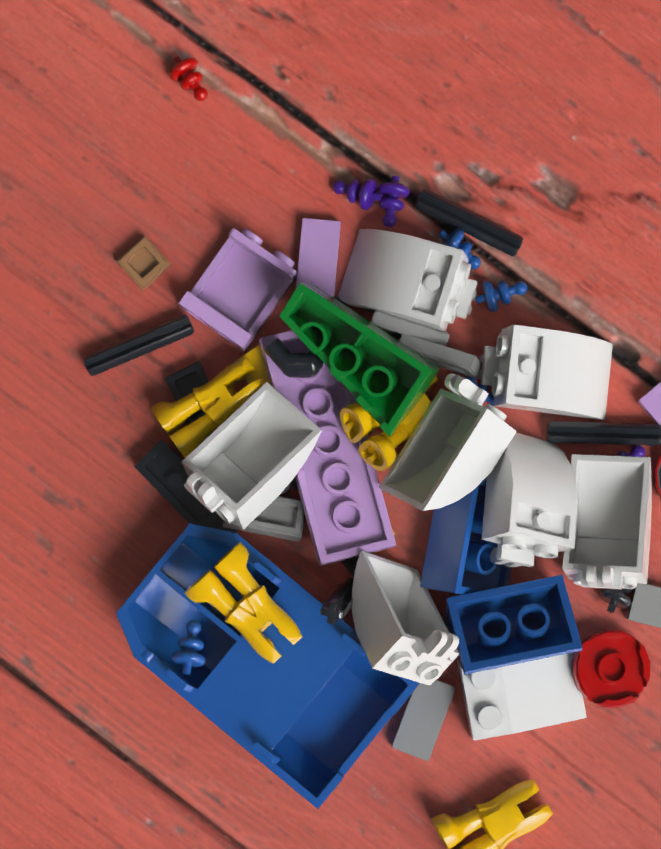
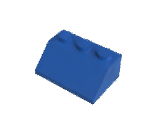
M487 478L460 500L442 508L434 509L420 587L464 595L509 585L512 568L504 564L492 563L490 560V554L494 548L498 547V544L481 540Z
M563 575L446 598L445 618L449 633L457 635L459 638L457 649L460 654L457 656L464 675L578 652L583 649Z

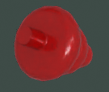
M179 56L173 58L175 66L170 71V79L175 82L181 81V88L183 90L192 89L194 98L198 101H204L208 96V92L200 85L203 75L198 71L194 72L198 66V61L195 58L181 60Z

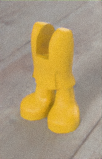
M248 358L230 364L212 380L200 387L193 388L192 393L173 403L161 401L150 408L185 458L266 383L263 379H257L239 392L236 391L234 386L243 381L254 370V366ZM202 409L205 413L204 416L180 429L189 417Z
M436 376L434 377V379H433L432 382L430 383V385H429V387L427 388V390H428L431 386H433L436 382H438V378H437ZM423 394L420 401L390 437L385 432H382L367 439L359 446L358 452L361 458L372 468L385 471L395 462V448L403 441L409 440L432 403L426 394ZM351 403L340 411V420L344 433L352 443L359 442L380 426L368 411H365L359 403Z
M239 542L214 565L219 574L243 595L239 602L233 598L211 569L194 582L184 594L194 603L207 602L226 617L225 622L234 626L256 653L274 664L282 655L276 649L273 642L262 633L269 625L273 623L278 628L279 633L285 636L293 645L303 636L294 620L268 595L265 586H260L247 569L249 553L246 547Z
M531 779L515 784L489 802L475 805L476 809L466 814L451 817L442 813L431 818V821L447 849L453 848L466 836L481 827L486 834L456 849H504L512 840L544 824L553 815V812L549 805L545 803L529 810L524 815L521 813L517 805L539 791L535 780Z

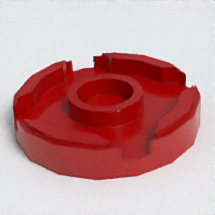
M601 630L590 634L581 642L582 651L575 652L572 659V676L577 690L588 701L601 707L621 708L633 703L640 696L639 694L647 686L650 679L651 662L645 647L633 636L622 630Z

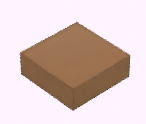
M143 236L116 261L142 291L171 267L169 261L146 236Z

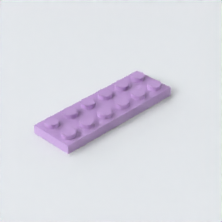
M293 331L260 338L259 344L270 385L322 429L315 447L295 476L318 565L321 566L357 557L360 555L361 550L373 553L395 547L396 541L382 490L378 488L380 483L376 469L367 464L358 452L359 446L367 440V436L357 443H352L344 433L341 424V409L351 403H358L355 400L356 398L341 381H338L331 374L329 368L324 363L318 374L310 378H289L282 373L265 353L264 349L279 338L291 353H308L311 351Z

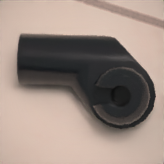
M279 338L264 349L265 353L282 373L289 378H310L317 375L323 367V361L316 354H313L312 351L308 353H291Z

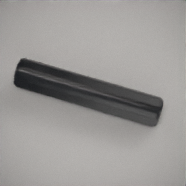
M423 189L415 202L416 209L456 229H462L464 233L510 256H515L523 243L522 236L428 189Z
M183 314L83 357V362L87 372L91 376H95L188 337L194 333V328L189 317Z
M551 421L548 423L546 430L547 441L550 443L647 446L661 444V426L659 424Z
M347 578L344 584L340 583L321 607L320 614L327 616L328 624H335L339 618L343 619L352 607L354 578Z

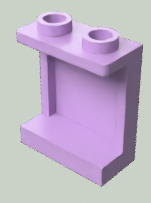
M232 228L228 233L229 238L191 292H186L179 305L181 309L245 352L297 278V272L292 268L295 263L289 257L278 250L272 255L260 245L263 243V240L253 232L244 228L240 233L235 228Z

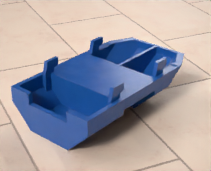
M190 523L183 531V534L177 538L130 595L125 604L116 612L134 658L317 809L320 808L351 766L420 684L413 680L372 669L356 631L341 618L335 624H328L327 616L320 614L323 604L235 532ZM239 542L246 547L249 553L247 569L260 586H265L268 595L294 620L303 636L293 645L285 636L279 633L278 628L273 623L269 625L262 633L273 642L276 649L282 655L274 664L256 653L243 635L234 626L225 622L226 617L207 602L194 603L184 594L194 582L211 569L233 598L239 602L243 595L214 568V565ZM190 620H197L201 625L197 639H200L204 646L202 650L196 651V653L205 657V663L200 667H191L190 675L182 673L183 665L177 664L172 660V654L176 651H184V649L179 647L178 641L182 637H187V623Z

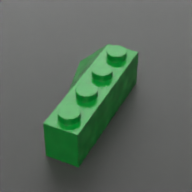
M300 282L280 314L282 320L313 354H316L323 361L331 374L344 384L354 395L355 400L365 411H368L389 437L420 401L440 369L312 283Z

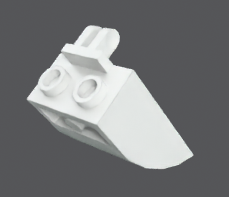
M359 229L338 297L349 306L373 313L379 310L446 332L448 323L452 324L456 317L466 319L467 315L471 314V302L475 301L477 295L475 291L477 281L468 279L471 264L468 263L469 260L463 250L401 233L377 229Z
M511 325L502 329L498 336L496 347H484V354L479 357V361L483 366L477 379L481 380V385L492 386V395L495 396L494 406L605 420L613 344L576 333Z
M454 373L447 375L445 378V386L453 393L440 389L378 487L422 511L442 508L460 500L473 491L492 472L517 432L504 422L507 415L490 404H486L483 407L482 404L489 393L477 387L470 380Z
M266 382L182 461L188 475L184 487L210 512L213 513L215 511L228 524L234 521L244 530L294 479L315 447L322 429Z
M515 433L492 472L487 476L481 540L498 544V547L494 548L490 554L492 563L504 564L511 568L522 565L531 567L534 566V555L541 558H556L559 552L575 549L578 506L576 481L569 460L555 443Z
M572 454L571 467L576 481L578 500L575 549L564 551L563 571L569 580H574V584L582 587L633 589L637 587V583L647 584L652 508L651 457Z
M361 550L352 587V615L356 634L372 669L431 685L460 654L457 649L459 644L458 636L449 633L427 588L420 587L421 576L417 569Z

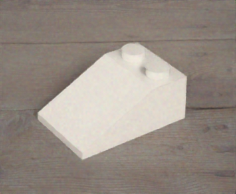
M575 652L464 675L457 660L470 737L473 741L587 718L583 695L577 690L572 676V659Z

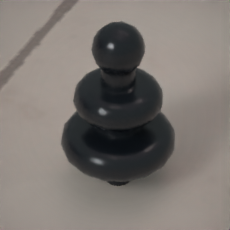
M605 588L600 591L599 595L604 602L609 604L607 611L614 613L616 607L623 609L630 607L631 600L626 594L630 593L633 589Z

